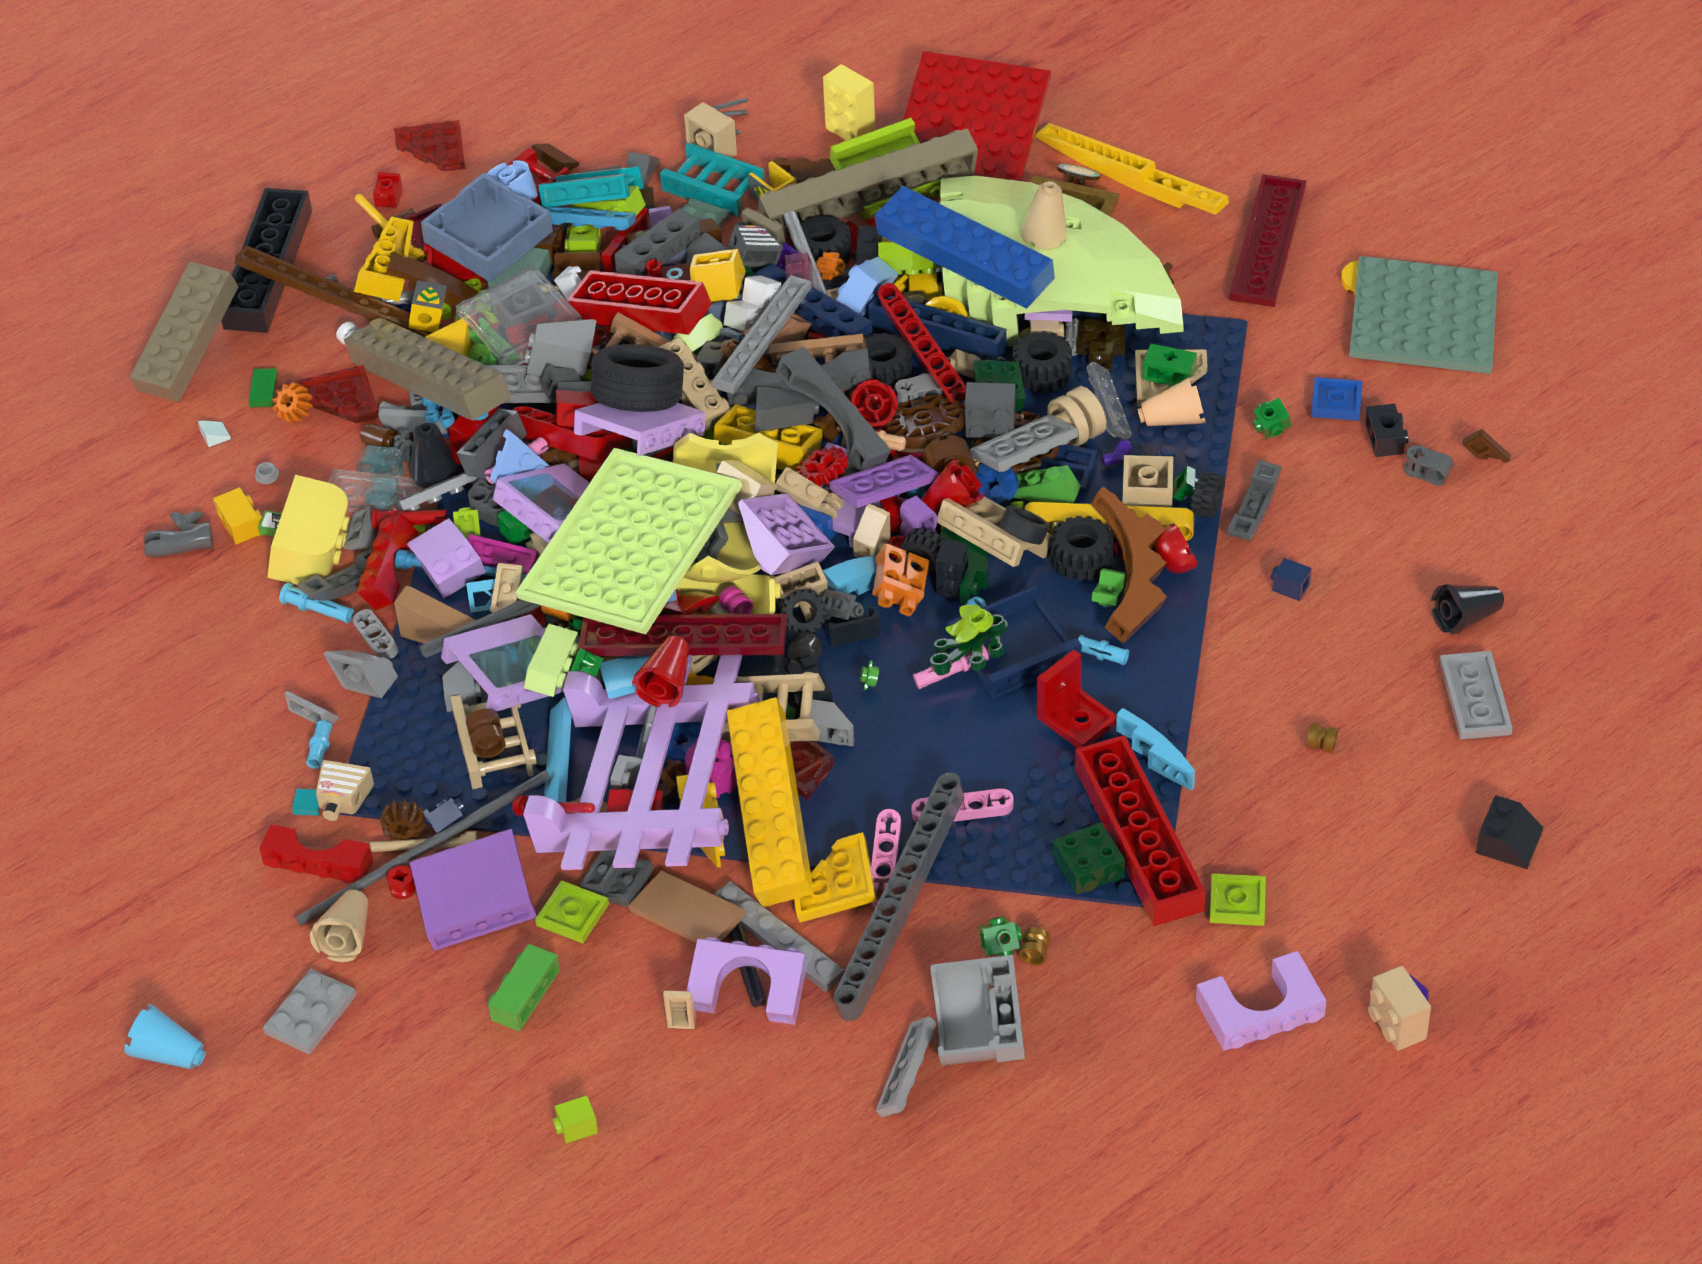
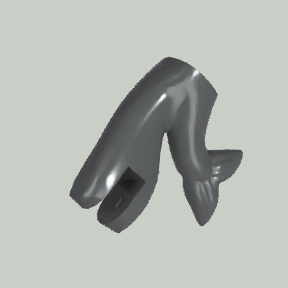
M199 511L191 512L187 515L172 512L169 515L181 531L153 530L146 532L144 537V553L147 557H161L196 549H213L211 523L203 522L196 524L204 514Z

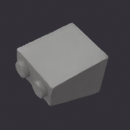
M596 320L537 324L536 333H531L528 347H532V349L526 350L524 363L528 364L527 374L543 377L547 366L553 365L554 368L575 369L581 382H583L591 354Z

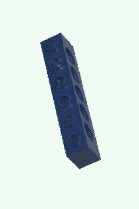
M771 263L753 274L752 277L761 275L781 282L782 287L791 274ZM811 287L794 311L811 323V329L827 338L863 334L864 337L867 335L872 336L873 322L814 287Z

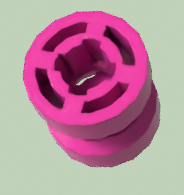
M737 586L726 588L719 598L720 605L731 614H751L753 610L752 600L744 595Z

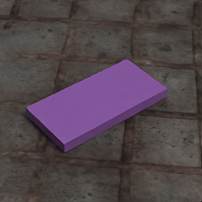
M908 455L830 482V490L854 507L859 508L931 484L939 476V473L914 456Z

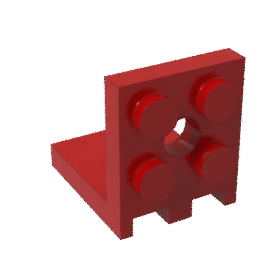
M1072 650L1037 677V718L1077 748L1091 745L1116 725L1117 715L1081 690V654L1077 651ZM1086 718L1088 721L1080 723L1076 719Z

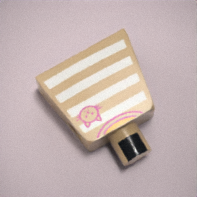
M323 760L316 795L319 808L324 810L322 814L326 819L335 821L340 813L354 814L357 812L374 785L370 767Z

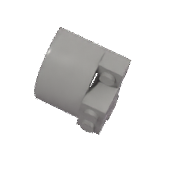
M1013 955L933 964L930 966L940 1046L938 1047V1054L941 1065L996 1059L997 1062L1025 1059Z

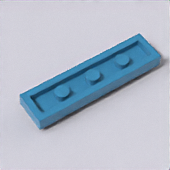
M558 206L546 208L551 212L553 225H560L565 222L572 223V226L577 227L590 224L594 228L614 226L616 230H626L636 222V213Z

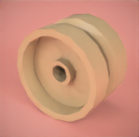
M1083 386L1076 387L1067 392L1066 396H1059L1048 404V414L1078 429L1079 437L1070 440L1065 445L1078 447L1086 443L1088 439L1101 435L1106 429V418L1103 408L1088 388Z

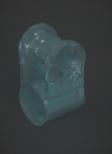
M372 445L363 448L356 466L358 473L365 477L389 479L402 477L406 470L401 462L402 454L398 448L376 447Z

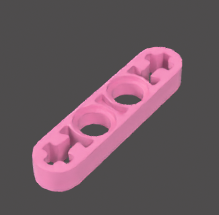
M1006 789L963 793L964 800L954 821L1007 815L1013 810V794ZM928 798L917 799L913 802L911 812L915 823H917L921 815L920 810L924 809ZM990 800L991 806L987 807V801ZM998 800H1003L1005 804L1001 805ZM973 801L983 804L980 809H972L968 805Z
M892 809L881 811L877 817L871 864L876 895L879 894V884L884 885L883 888L885 889L898 860L901 818L899 813ZM888 818L893 819L890 828L891 834L886 833L885 822L888 821ZM884 841H889L893 843L894 847L889 852H883L879 849V845ZM885 865L890 867L891 872L889 875L882 877L876 873L878 867ZM877 899V901L872 902L871 905L876 908L879 900Z

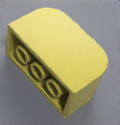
M295 475L271 545L267 578L298 585L299 582L316 574L323 579L331 575L334 564L339 565L342 551L339 549L345 546L347 533L344 531H347L350 517L346 516L348 499L342 489L331 483Z

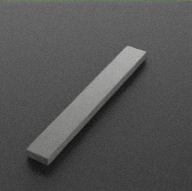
M792 275L789 276L714 377L712 388L732 394L736 392L810 291L812 281Z

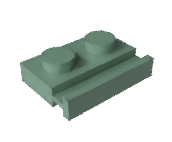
M692 198L688 200V204L681 208L699 220L713 218L720 228L725 224V220L730 218L729 210Z

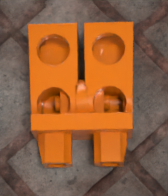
M886 543L875 557L877 573L872 595L878 597V605L885 608L891 607L893 603L900 605V613L909 617L924 597L929 560L910 552L906 556L905 550ZM890 553L898 556L895 561L889 558ZM911 562L918 563L920 565L919 568H912Z

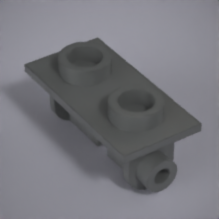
M825 589L822 600L826 604L825 608L828 616L848 620L849 616L859 618L863 615L864 609L860 603L855 602V595Z

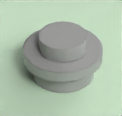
M261 463L256 468L255 479L260 484H271L279 478V471L272 463Z

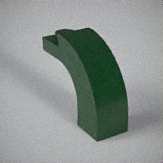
M943 526L939 539L943 538L944 540L967 543L968 567L960 584V603L967 604L969 599L978 595L980 588L987 589L989 581L988 555L982 548Z

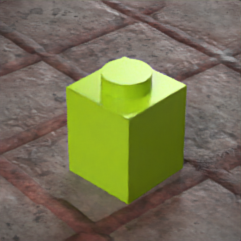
M587 1095L555 1106L557 1117L552 1118L557 1135L562 1133L566 1144L598 1133L596 1117Z

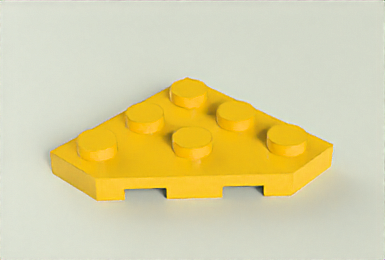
M863 832L838 839L831 847L833 851L826 860H821L812 871L811 878L814 894L794 899L796 914L800 923L877 901L867 842Z

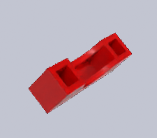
M401 514L391 518L387 517L380 523L377 537L373 542V548L366 561V567L363 575L360 577V583L356 591L375 611L394 604L400 584L393 571V556L396 557L399 549L411 551L407 543L417 538L419 534Z
M273 824L270 825L259 848L263 865H268L272 868L288 869L296 873L313 874L321 878L338 879L346 883H354L366 876L373 862L369 843L344 839L333 848L320 851L311 850L299 843L296 829Z

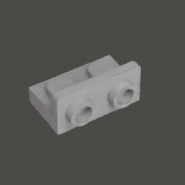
M619 755L610 778L611 789L634 790L642 759Z

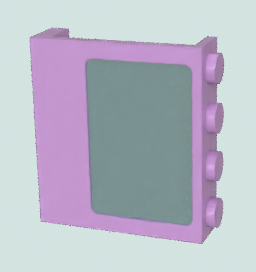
M560 464L497 478L493 500L549 543L590 483L566 464Z
M531 614L444 638L441 659L446 664L460 661L488 694L486 709L494 711L504 710L549 696L524 688L528 666L545 633L544 628ZM563 687L557 688L555 694L564 692Z

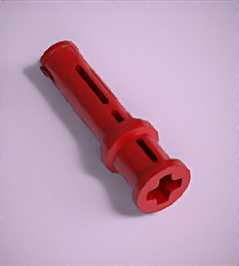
M377 508L372 509L373 530H378L380 523L385 518H391L398 514H401L411 525H438L447 520V518H437L445 517L447 515L446 509L426 511H401L398 508L387 511H378Z

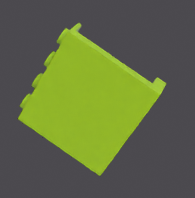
M912 118L831 146L830 161L835 170L838 171L845 169L851 164H860L870 158H878L887 155L891 151H900L913 144H920L914 133L915 123ZM941 179L911 190L927 198L937 197L940 195ZM892 197L864 206V211L859 212L862 219L866 221L875 217L874 215Z

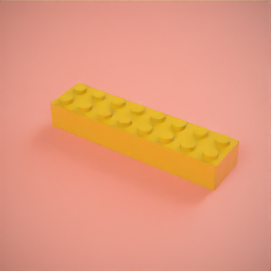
M777 698L727 710L754 895L763 907L812 895L814 890L785 711Z

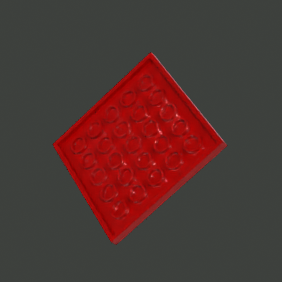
M923 51L903 120L912 118L915 123L914 133L920 144L934 137L948 135L955 130L968 129L978 148L975 172L970 176L1022 181L1050 82L1051 70Z

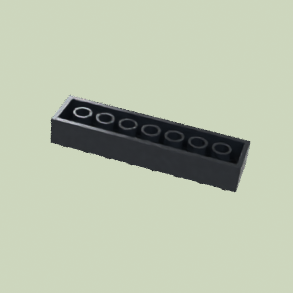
M265 188L242 249L247 245L293 264L312 213L309 192L304 190ZM235 265L232 277L237 283L238 289L221 320L223 330L268 333L285 284Z

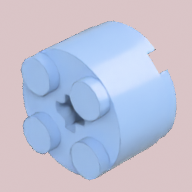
M516 160L513 161L514 165L506 166V163H502L488 172L487 175L506 185L511 191L531 200L538 195L528 164L524 161Z

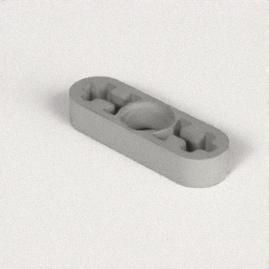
M365 609L356 613L353 617V623L377 657H386L389 660L394 658L398 653V647L373 611ZM366 621L370 623L367 627L364 623ZM381 632L377 637L370 638L374 633ZM385 644L387 648L383 649L381 646Z

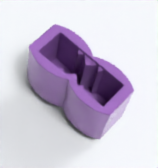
M914 496L902 503L900 508V517L903 520L900 528L902 536L907 537L908 533L914 528L918 530L919 528H924L925 532L927 529H930L933 535L935 532L937 533L935 530L937 515L921 499Z

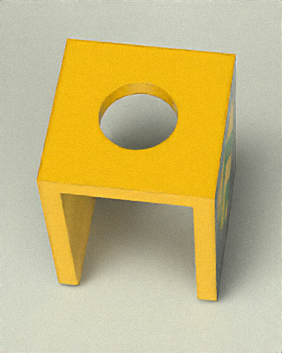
M770 161L768 163L769 180L775 189L755 174L750 173L748 174L750 196L759 202V196L766 192H774L791 184L796 185V178L773 161Z
M417 280L408 328L432 333L439 330L446 285Z

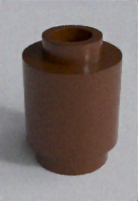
M372 423L366 424L362 428L360 439L368 447L389 452L394 447L393 441L396 433L392 429Z

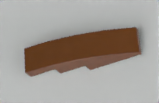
M392 253L387 275L409 280L408 287L414 289L417 280L446 285L444 303L471 310L475 309L478 291L435 267Z

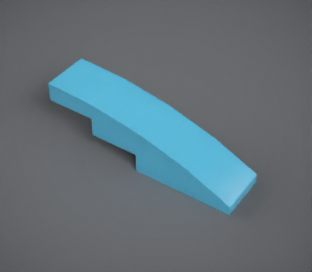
M1122 708L1117 713L1116 731L1132 739V749L1148 758V768L1192 791L1195 785V770L1182 753L1156 729Z

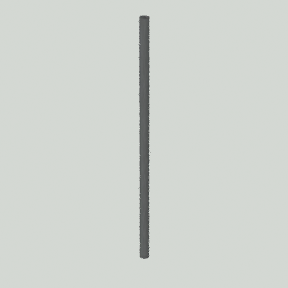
M546 770L299 914L295 917L299 926L304 925L326 912L346 891H361L387 876L392 868L406 865L513 802L517 796L524 795L550 780V775Z

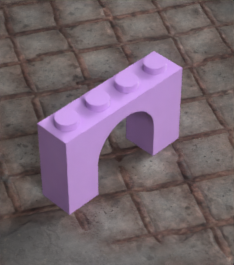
M711 937L705 940L697 939L686 991L692 992L696 1011L715 1014L719 991L724 978L736 968L753 966L762 969L771 978V987L766 1007L768 1021L796 1025L807 968V960L804 953L791 948L786 949V951L775 950L774 947L769 945L753 947L740 941H733L732 944L724 943L719 939Z
M1298 951L1272 960L1271 976L1284 1000L1280 1005L1270 1010L1255 1011L1239 1004L1222 976L1197 984L1196 1002L1223 1051L1240 1048L1246 1043L1264 1040L1270 1035L1282 1031H1290L1297 1026L1314 1023L1325 1017L1326 999Z

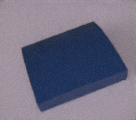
M1059 445V453L1055 460L1043 458L1040 470L1068 465L1080 484V489L1085 490L1091 478L1098 453L1097 450L1071 445Z

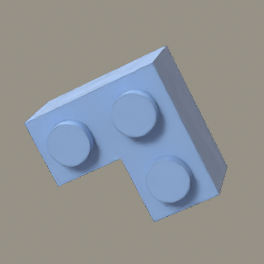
M879 257L866 260L860 265L856 264L848 273L850 278L847 283H844L837 292L839 296L836 301L864 316L868 313V306L879 288L886 283L893 284L899 273Z

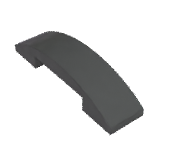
M1258 460L1251 476V484L1238 513L1233 516L1227 530V535L1247 541L1253 539L1271 503L1282 466Z
M372 548L355 556L354 565L324 579L316 574L299 582L297 587L313 600L318 601L340 598L356 591Z

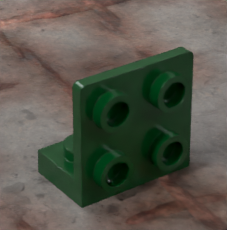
M974 360L972 367L975 383L1015 384V413H1021L1026 397L1019 362Z

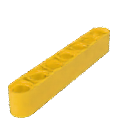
M1031 502L1024 508L1041 517L1049 524L1050 528L1047 532L1049 534H1053V529L1058 527V523L1061 521L1066 522V518L1069 517L1076 518V516H1082L1086 518L1091 516L1092 519L1102 520V524L1106 523L1108 525L1091 504ZM1127 506L1140 518L1148 513L1153 519L1158 520L1164 528L1175 523L1186 541L1193 537L1194 514L1189 509Z

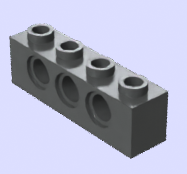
M679 208L615 253L617 272L620 274L648 276L646 269L648 261L655 259V262L658 260L663 265L701 235L699 219Z

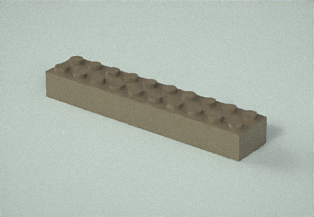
M968 129L955 130L948 135L934 137L927 142L913 144L900 151L894 150L887 155L878 158L873 157L860 164H851L845 169L830 171L823 176L809 178L796 185L791 184L774 192H766L759 196L758 212L772 221L779 222L783 227L784 237H786L790 233L784 220L785 212L795 211L799 222L806 221L809 217H816V215H830L832 218L837 217L840 219L864 211V206L894 196L902 186L914 189L944 177L970 176L975 172L978 148Z
M383 318L372 320L370 325L353 331L350 336L344 339L353 364L471 421L511 399L503 373Z

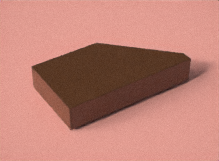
M1483 429L1463 438L1462 444L1478 459L1488 460L1489 457L1503 460L1502 462L1510 461L1511 455Z

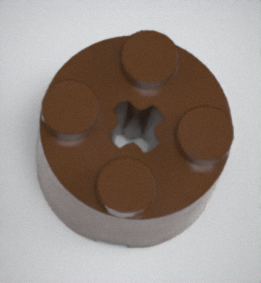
M954 435L947 436L948 439L941 441L937 438L925 447L922 454L923 463L937 471L939 475L949 462L956 459L959 460L956 464L959 466L965 464L976 475L977 468L967 442L963 438Z

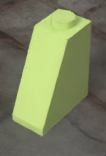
M711 313L702 318L689 335L677 333L672 340L680 338L684 345L687 344L694 355H698L706 341L716 342L719 340L720 329L724 328L722 323Z

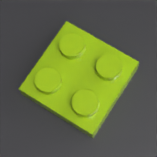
M1212 874L1210 923L1264 926L1266 876Z
M561 880L536 917V926L584 943L609 906V900L607 897Z

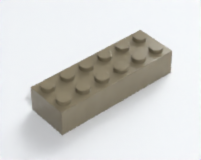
M189 262L129 377L138 391L174 402H180L238 289V285L230 272Z

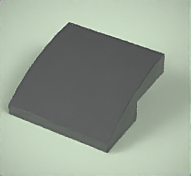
M616 850L601 851L579 887L607 897L611 903L628 907L638 896L654 870V866L651 861L637 859L635 868H614L613 861Z

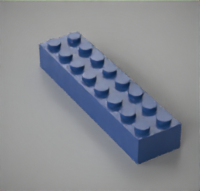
M902 186L874 215L878 235L1026 309L1055 279L1053 259L905 186Z

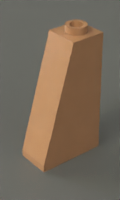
M407 585L394 602L401 637L424 644L476 621ZM480 655L473 656L472 659L480 661Z

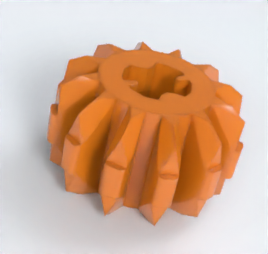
M291 383L290 385L283 384L282 391L276 390L278 396L272 399L276 403L272 409L277 412L279 419L286 420L288 423H294L295 421L302 422L303 415L310 416L307 410L313 407L309 403L313 397L308 393L306 387L299 386L297 383Z

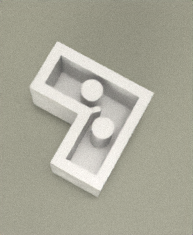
M761 275L745 277L742 300L731 301L726 304L724 325L743 332L751 328L780 290L781 282Z

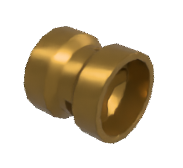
M1312 723L1308 734L1307 748H1322L1324 752L1333 753L1338 728L1331 726L1323 728L1320 724Z
M1029 928L1025 931L1023 937L1024 944L1020 948L1019 957L1029 965H1042L1046 961V949L1050 946L1051 935L1042 928Z

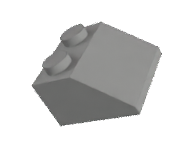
M353 650L326 651L324 653V657L342 687L347 690L382 698L398 677L393 668V663L386 657H377L366 652L361 653Z

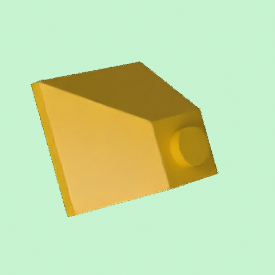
M465 317L425 337L468 357L469 350L472 347L468 320Z

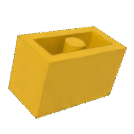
M240 487L213 498L217 515L235 545L260 535L258 527L262 516L259 510L254 511L251 497L249 495L245 496Z

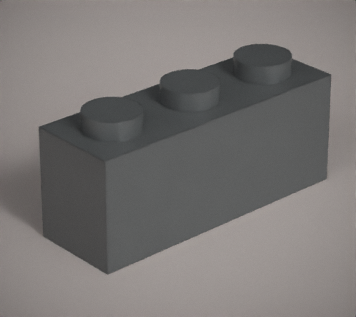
M499 408L457 452L467 476L486 478L485 471L496 465L498 450L503 451L506 441L503 434L506 429L520 440L527 435L517 411Z

